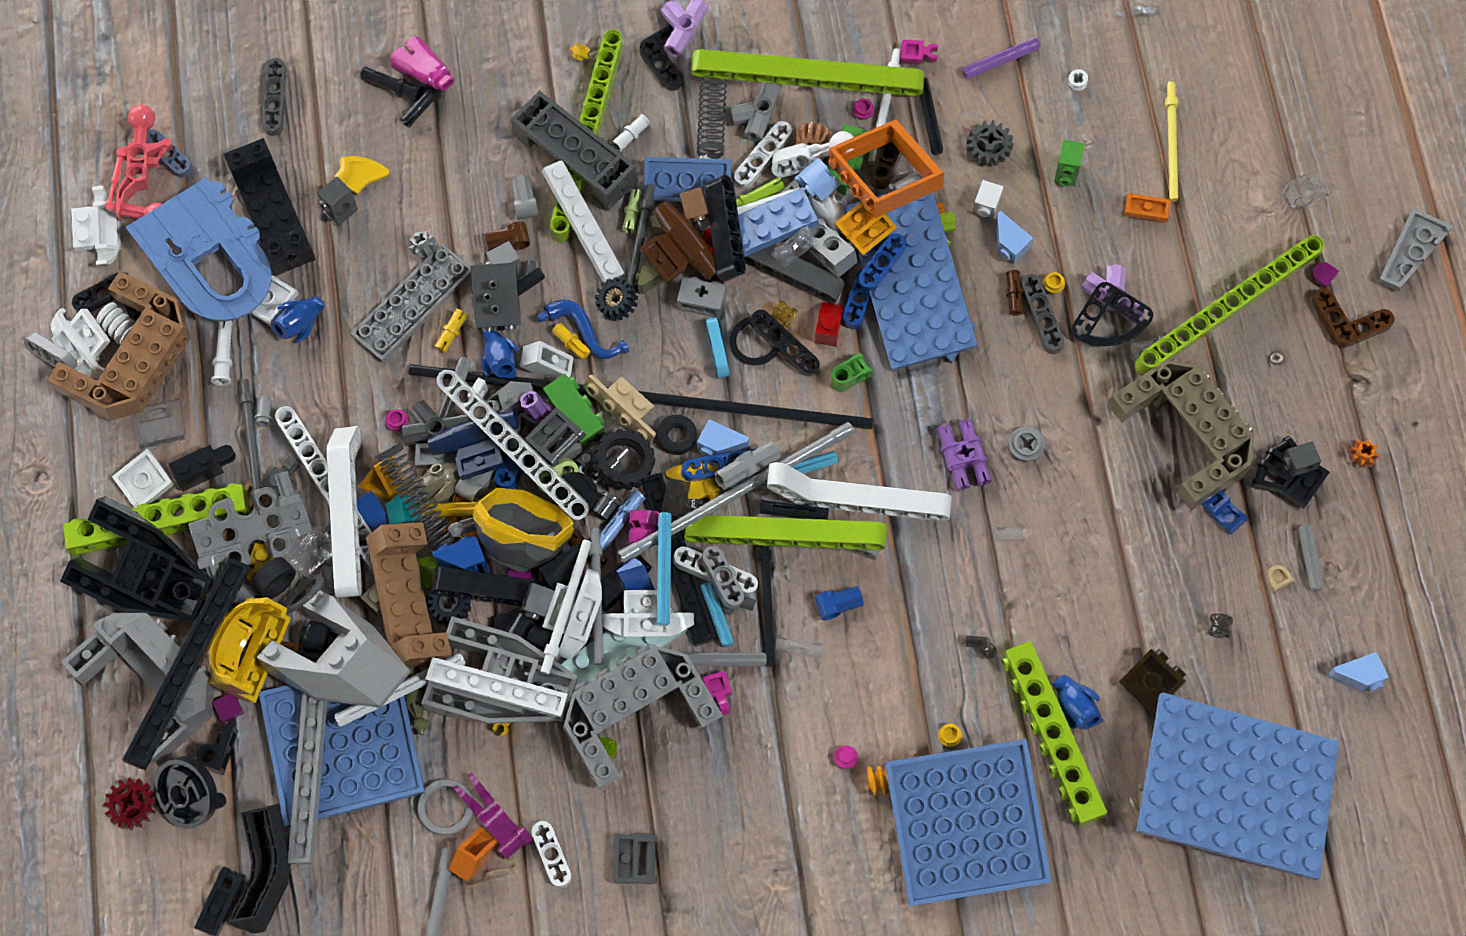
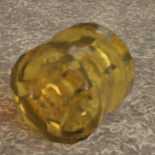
M782 300L775 307L771 316L781 322L784 328H787L795 319L798 310L794 307H788L787 303Z

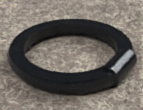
M756 316V324L763 323L765 326H767L764 323V317L758 318ZM747 317L737 323L731 332V351L738 360L748 365L768 363L779 353L774 348L763 357L750 358L742 354L737 347L736 340L739 332L747 325H750L751 317ZM779 330L771 332L775 341L782 339L783 335Z

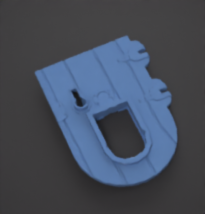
M206 177L126 226V229L180 301L192 313L211 321H231L250 314L261 305L270 289L272 272L264 251L257 243L260 240L258 228L254 227L249 230L254 223L247 217L238 218L230 208L233 203L232 195L230 192L221 194L227 190L224 184L216 181L210 182ZM171 240L181 254L175 255L167 241ZM221 249L241 275L244 282L243 287L237 293L229 296L218 295L213 291L194 266L206 255L214 253Z

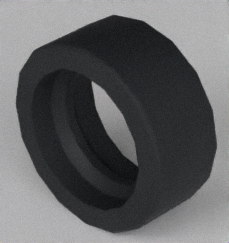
M274 558L262 566L255 574L251 587L261 598L273 599L290 586L295 578L296 571L285 558Z

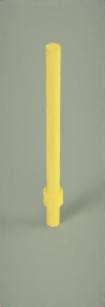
M1168 82L1165 108L1168 109L1169 199L1175 202L1178 201L1176 122L1178 97H1176V83Z

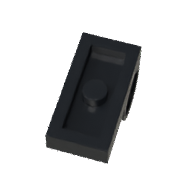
M225 723L224 728L220 729L217 735L218 746L205 744L197 750V761L202 763L208 771L220 775L225 774L239 732L234 725ZM208 754H215L211 762H205V757Z

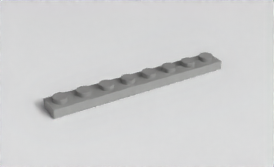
M305 693L302 695L288 864L291 865L314 864L328 701L317 700Z

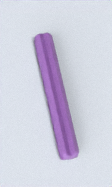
M1034 37L963 67V75L966 79L972 78L1040 49L1041 44L1038 38Z

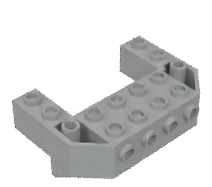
M113 613L96 621L93 626L97 631L61 662L84 686L120 654L157 693L179 653L182 643L173 634L169 637L164 632L167 629L166 626L159 619L154 621L147 613ZM204 666L198 669L152 758L158 766L212 717L214 686L209 684L211 675Z
M646 645L636 651L638 656L629 660L628 657H625L615 663L617 668L609 672L606 668L595 675L597 679L591 683L585 680L575 686L576 691L572 694L563 728L598 789L620 776L597 736L601 731L675 690H678L700 729L723 716L688 654L659 646L650 648Z

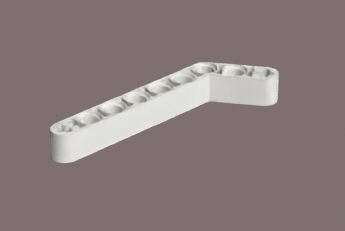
M358 426L335 428L327 445L334 590L337 598L361 596L362 594L354 462L361 445V433Z
M778 462L769 464L767 488L795 504L804 505V503H809V506L833 510L932 521H948L950 519L952 497L948 494L811 479L787 464Z

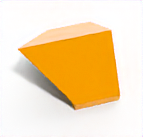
M393 456L392 458H390V459H389L388 461H386L385 463H387V462H389V461L395 459V457ZM382 462L371 468L358 488L367 492L373 491L374 495L391 501L396 495L402 494L408 488L396 492V488L405 481L397 485H391L401 475L388 479V476L397 469L384 473V470L392 463L381 467L380 464Z

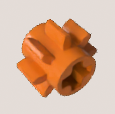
M1369 439L1366 442L1357 440L1355 447H1352L1349 451L1351 454H1354L1351 462L1359 464V468L1366 464L1371 467L1374 464L1373 460H1377L1379 454L1375 453L1378 445H1373Z

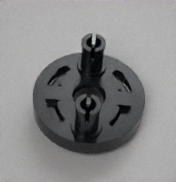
M187 756L176 757L162 764L156 772L154 778L156 803L166 819L180 828H195L207 822L213 816L215 810L224 807L226 804V797L220 792L217 793L216 785L210 772L202 763L194 758ZM181 787L185 790L187 799L182 795Z

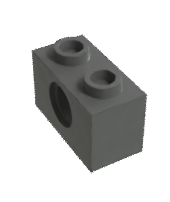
M337 176L317 192L320 199L318 203L324 210L322 212L329 222L333 220L338 226L358 210L351 189Z

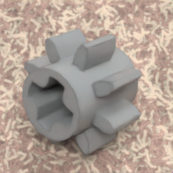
M428 231L417 232L409 240L412 244L409 249L419 259L421 257H430V254L437 250L434 245L437 241L433 235H429Z

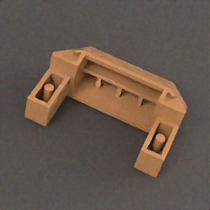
M119 271L108 290L115 300L141 312V315L99 379L95 380L61 362L57 364L47 379L55 391L92 409L96 416L107 420H116L143 412L190 340L184 312L177 299L122 271Z

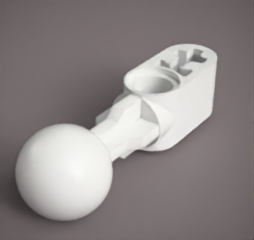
M840 131L831 137L829 143L823 145L813 144L809 146L801 143L780 149L773 155L772 172L777 177H787L800 173L816 159L819 158L823 161L824 157H828L829 148L852 139L854 136L849 132Z

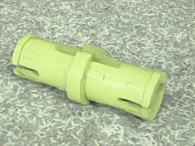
M635 189L630 190L628 206L624 210L626 215L622 231L625 233H629V229L631 230L630 234L636 232L637 220L641 215V200L644 196L641 190L637 189L636 194Z

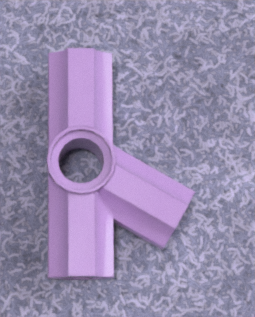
M672 0L665 3L661 9L662 15L674 28L664 45V51L669 56L674 58L681 57L688 43L696 38V30L709 10L708 5L703 0H691L685 11L677 1Z
M1117 264L1107 266L1106 281L1092 272L1085 279L1081 289L1092 295L1099 283L1110 282L1124 291L1126 268ZM1100 287L1099 290L1102 292L1100 297L1094 296V298L1102 302L1106 295L1111 296L1112 293L1109 292L1110 287ZM1122 297L1118 300V306L1120 309L1126 310L1131 306V301L1127 297ZM1135 302L1133 309L1128 314L1133 316V313L1136 312L1139 314V320H1141L1147 310L1144 309L1142 312L1136 309L1139 304ZM1109 306L1107 307L1106 310H1108V311H1110V312H1117L1118 314H1120L1121 316H1123L1124 318H1126L1127 320H1129V321L1132 322L1133 324H1135V325L1137 324V323H1135L1134 321H1132L1131 319H1129V318H1127L1126 316H1124V315H1122L1121 313H1119L1118 311L1114 310L1113 308H1111V307H1109Z

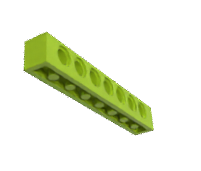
M229 484L226 488L207 489L199 494H184L181 498L177 499L166 498L160 500L159 503H144L131 509L161 529L166 535L190 531L189 523L209 517L210 508L214 503L227 498L232 499L234 509L239 515L251 514L248 492L242 484ZM206 505L204 510L197 512L200 506ZM217 508L215 510L216 516L220 519H224L228 515L224 508ZM183 510L180 516L175 517L178 511ZM161 515L159 520L153 522L156 516ZM76 518L69 523L63 524L66 550L72 556L127 545L129 541L87 519ZM94 530L92 535L87 536L89 531Z
M1029 641L1005 650L1004 659H1002L1003 667L1006 672L1010 671L1013 678L1011 680L1013 690L1021 696V708L1024 714H1028L1032 721L1030 722L1031 731L1034 736L1038 735L1041 742L1039 744L1040 751L1043 757H1047L1050 762V766H1048L1053 779L1057 778L1060 785L1058 791L1063 801L1066 800L1070 808L1068 809V815L1072 823L1076 822L1079 828L1105 818L1107 810L1032 642ZM1025 666L1030 670V674L1023 675L1019 672L1018 668ZM1034 687L1038 689L1039 695L1032 696L1028 693L1027 689ZM1043 708L1048 711L1049 716L1041 717L1038 715L1037 710ZM1046 731H1056L1058 738H1049ZM1056 752H1065L1068 759L1064 761L1059 760ZM1065 774H1075L1077 781L1069 782ZM1078 794L1085 796L1087 803L1079 804L1075 796Z

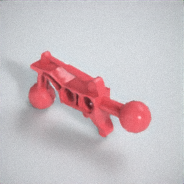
M143 104L135 105L129 111L128 123L134 128L133 143H128V146L119 148L116 151L118 157L111 182V191L108 202L105 204L108 211L116 212L119 221H122L124 216L139 219L162 205L160 202L151 203L147 207L127 204L128 200L139 190L149 189L150 168H157L161 157L173 148L172 142L168 138L158 143H146L147 131L153 127L155 122V113L149 106ZM137 155H143L141 158H135ZM123 161H127L126 176L117 189L116 203H112ZM137 174L142 175L139 178H133Z

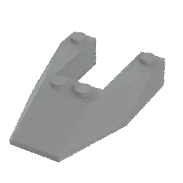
M321 590L304 604L303 608L312 621L327 625L332 632L339 636L316 663L273 640L257 657L268 674L317 700L381 708L410 674L407 666L373 625L333 596Z
M451 617L446 631L449 645L486 656L482 671L568 694V700L561 719L428 682L421 702L426 711L446 717L487 724L564 721L577 682V675L555 660L549 675L541 673L540 670L545 654L520 636Z

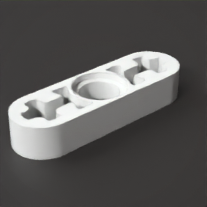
M539 821L532 828V836L551 883L557 888H565L571 882V872L551 824L546 821ZM539 828L549 829V832L546 833L549 842L552 840L555 842L545 844L542 836L536 835L540 833ZM550 848L556 849L559 853L554 861H549L545 858V852ZM561 861H563V864L559 865V868L563 874L567 873V875L564 876L565 881L560 882L559 879L554 880V878L557 876L556 870L554 867L550 870L549 866H556Z

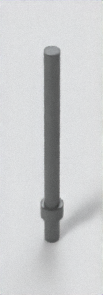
M647 184L645 196L641 200L640 210L642 211L627 282L633 288L635 287V278L641 258L639 249L644 244L649 215L653 211L655 185Z
M242 379L240 380L241 395L239 399L240 406L243 407L252 490L254 491L262 488L252 412L254 402L253 395L250 394L249 380Z

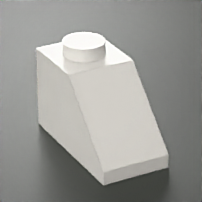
M539 341L523 346L520 367L537 375L560 377L565 373L570 378L574 357Z

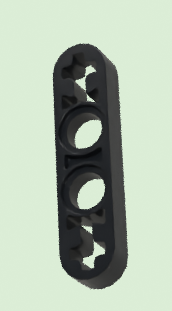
M756 310L750 318L751 327L801 374L805 376L816 374L820 366L818 358L767 311ZM756 316L758 318H761L763 316L765 318L764 323L767 326H769L770 323L773 324V326L769 328L767 333L764 332L766 326L763 323H760L759 325L756 324ZM773 330H779L782 333L783 338L780 341H775L771 338L770 334ZM789 345L797 346L799 354L796 356L789 355L787 347ZM802 353L805 354L803 359L807 363H809L810 361L814 363L812 366L813 369H805L804 367L806 363L802 359L800 363L797 362V360L800 359Z

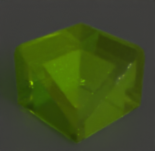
M434 556L417 559L423 587L432 586L433 572L435 568H438Z

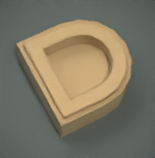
M1282 565L1272 566L1266 573L1267 584L1273 593L1295 581L1290 572Z

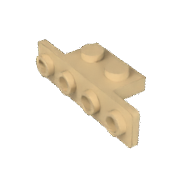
M591 374L583 385L588 395L594 397L607 412H610L619 420L622 426L633 430V433L642 434L645 440L647 439L652 443L656 433L642 419L653 410L654 405L623 377H620L607 389Z

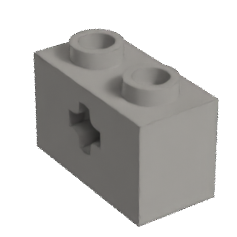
M683 277L677 298V310L720 318L726 297V286L716 281L709 283L701 281L696 277Z

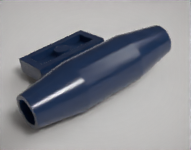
M515 411L498 413L514 430L519 428ZM486 415L477 418L483 419ZM472 419L453 425L428 438L429 448L433 455L457 452L455 459L461 480L505 467L501 448ZM495 422L491 426V431L495 435H500L503 431V426L499 422Z

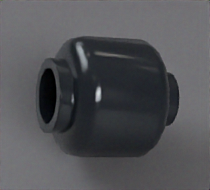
M309 621L307 625L302 626L299 643L302 644L304 650L324 653L327 647L333 643L335 634L330 633L331 630L327 625L316 621Z

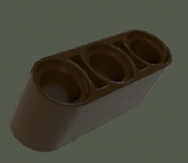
M892 142L881 147L872 167L871 184L876 189L881 190L888 187L901 159L902 153ZM889 156V157H892L893 159L887 160V159H885L884 157ZM882 174L885 177L879 178L876 175Z

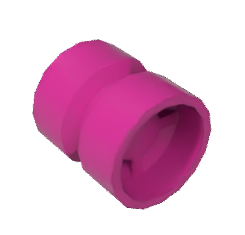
M631 510L629 524L632 525V529L629 530L628 543L638 542L656 532L655 527L658 526L659 512Z

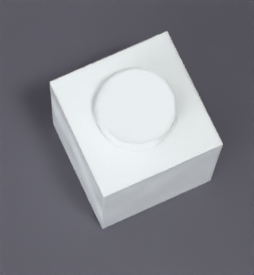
M983 180L974 202L973 212L981 217L994 218L1002 196L1003 186Z

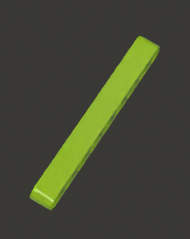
M707 515L685 528L684 539L694 543L884 550L886 548L887 524L870 521Z

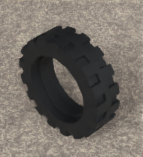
M617 429L614 433L613 431L607 433L606 437L603 436L593 457V462L595 463L594 470L598 472L599 479L604 480L607 486L615 487L616 490H621L622 488L625 491H629L633 487L639 488L643 482L645 483L648 480L655 464V458L653 457L655 453L654 449L650 447L651 443L647 439L645 440L642 434L633 433V430L629 429L627 431ZM617 445L629 446L641 456L642 467L634 474H620L614 471L607 463V451Z

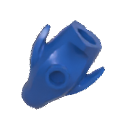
M316 296L308 300H289L278 305L277 309H286L273 321L271 329L282 339H289L299 334L295 342L298 343L304 340L311 333L316 317L325 308L323 300Z
M483 331L486 343L481 360L483 372L486 376H490L492 371L497 377L514 378L516 376L514 351H519L518 346L514 341L502 337L497 331Z
M1061 675L1053 682L1052 685L1059 693L1060 707L1070 728L1075 729L1076 723L1079 729L1087 730L1103 721L1095 703V700L1099 701L1100 697L1093 689L1074 681L1067 675Z

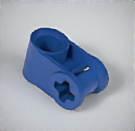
M503 453L505 467L499 468L496 471L494 477L496 488L516 489L524 471L508 455ZM525 456V457H524V460H523V461H525L526 463H527V456Z

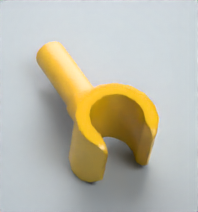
M510 723L494 724L493 731H497L499 726H504V731L500 734L501 737H504L509 732L508 726Z

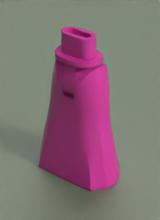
M413 36L406 42L405 47L408 52L401 47L391 55L390 62L394 70L416 78L435 89L445 91L454 83V78L451 77L450 71L420 37Z

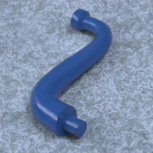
M563 299L544 305L545 311L536 315L540 323L547 319L553 322L563 316L571 317L576 323L588 349L598 358L610 359L621 353L626 354L629 352L628 345L624 340L618 342V346L612 349L601 348L587 314L574 301Z

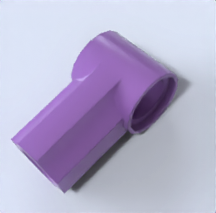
M530 391L523 394L520 398L523 410L539 424L554 410L550 405L544 403L536 392Z

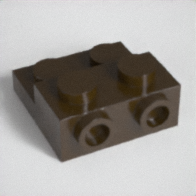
M1151 648L1119 683L1154 715L1157 710L1159 694L1163 692L1174 695L1187 680L1184 679L1186 673L1179 666L1175 665L1172 667L1167 662L1169 657L1161 649L1155 651Z

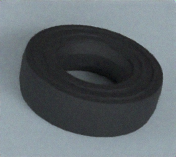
M668 416L658 426L657 441L660 447L669 454H685L694 447L697 441L696 426L686 416ZM672 428H682L686 433L684 440L681 442L671 441L668 433Z

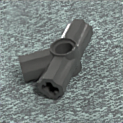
M425 400L417 401L409 410V413L417 423L402 426L404 444L409 446L426 443L428 438L453 425L468 421L470 417L466 414L442 419L438 417ZM435 428H441L439 432L433 433Z

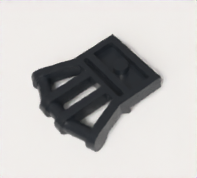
M1286 436L1282 439L1281 443L1274 447H1269L1265 452L1266 456L1264 459L1259 460L1256 478L1252 481V487L1259 490L1266 489L1278 492L1283 498L1286 497L1304 509L1330 472L1319 465L1316 470L1291 477L1272 465L1273 460L1283 464L1284 454L1281 452L1298 446L1290 436ZM1266 472L1270 473L1271 475H1273L1285 484L1282 485L1266 481Z

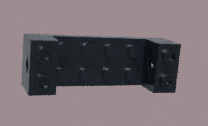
M259 139L224 153L226 162L250 218L254 223V227H257L260 231L261 245L275 276L316 260L265 139Z

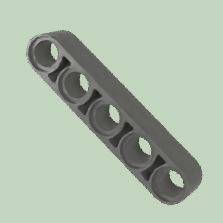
M772 245L744 257L747 265L828 303H836L846 285L840 277L837 278L834 274Z

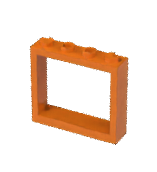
M896 119L829 148L828 164L830 168L838 173L841 181L849 186L853 195L861 200L865 209L870 211L875 218L943 188L944 172ZM892 142L923 178L877 198L849 166L847 161Z

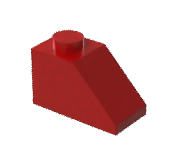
M822 302L815 331L816 344L837 347L844 305Z

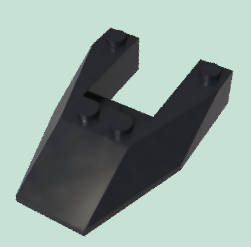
M107 496L96 499L87 520L129 541L114 574L77 557L68 562L60 582L121 612L147 613L149 616L194 622L213 580L202 569H199V566L161 529L129 507Z

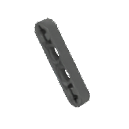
M280 58L270 59L266 64L262 124L265 132L270 136L279 135L283 131L287 70L285 63ZM276 66H279V67H280V68L277 69V76H278V77L275 76L274 71H273ZM275 83L281 85L278 91L270 90V86ZM273 102L280 104L276 110H270L268 107ZM271 117H274V120L276 122L274 128H270V126L272 125Z
M1028 274L1021 283L1024 299L1045 351L1050 354H1057L1063 348L1064 337L1041 279L1037 275ZM1028 282H1031V284H1035L1034 295H1032V288L1030 286H1027ZM1033 301H1043L1045 304L1044 308H1035ZM1048 319L1052 322V326L1050 328H1043L1040 321ZM1051 333H1053L1052 338L1054 342H1058L1057 347H1054L1053 344H1050Z

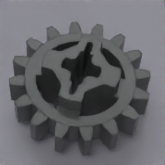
M994 120L991 121L990 125L983 121L982 126L976 124L975 129L969 131V137H967L966 142L968 144L967 152H971L972 159L978 158V164L985 161V166H988L989 162H993V165L997 166L998 160L1004 163L1005 158L1010 157L1014 145L1012 143L1013 135H1008L1009 128L1002 129L1003 123L996 126Z

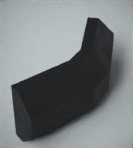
M279 804L241 812L252 864L250 879L228 923L235 928L253 934L266 931L289 882V845Z

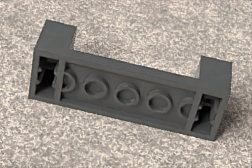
M540 90L510 119L513 135L529 148L534 143H537L558 161L562 160L568 169L591 186L593 199L608 211L638 182L636 165Z

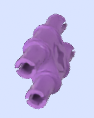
M965 419L958 423L964 441L960 442L955 441L950 424H945L946 428L943 425L939 426L937 432L943 445L941 453L944 454L948 466L947 471L953 476L956 490L962 491V487L963 490L970 488L964 470L970 467L974 469L979 486H983V482H985V485L991 483L992 479L986 466L988 458L984 454L981 438L976 435L972 419H967V423Z

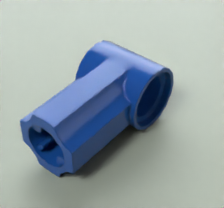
M858 586L835 593L834 591L823 592L814 598L822 620H830L838 617L842 612L864 606L862 594Z

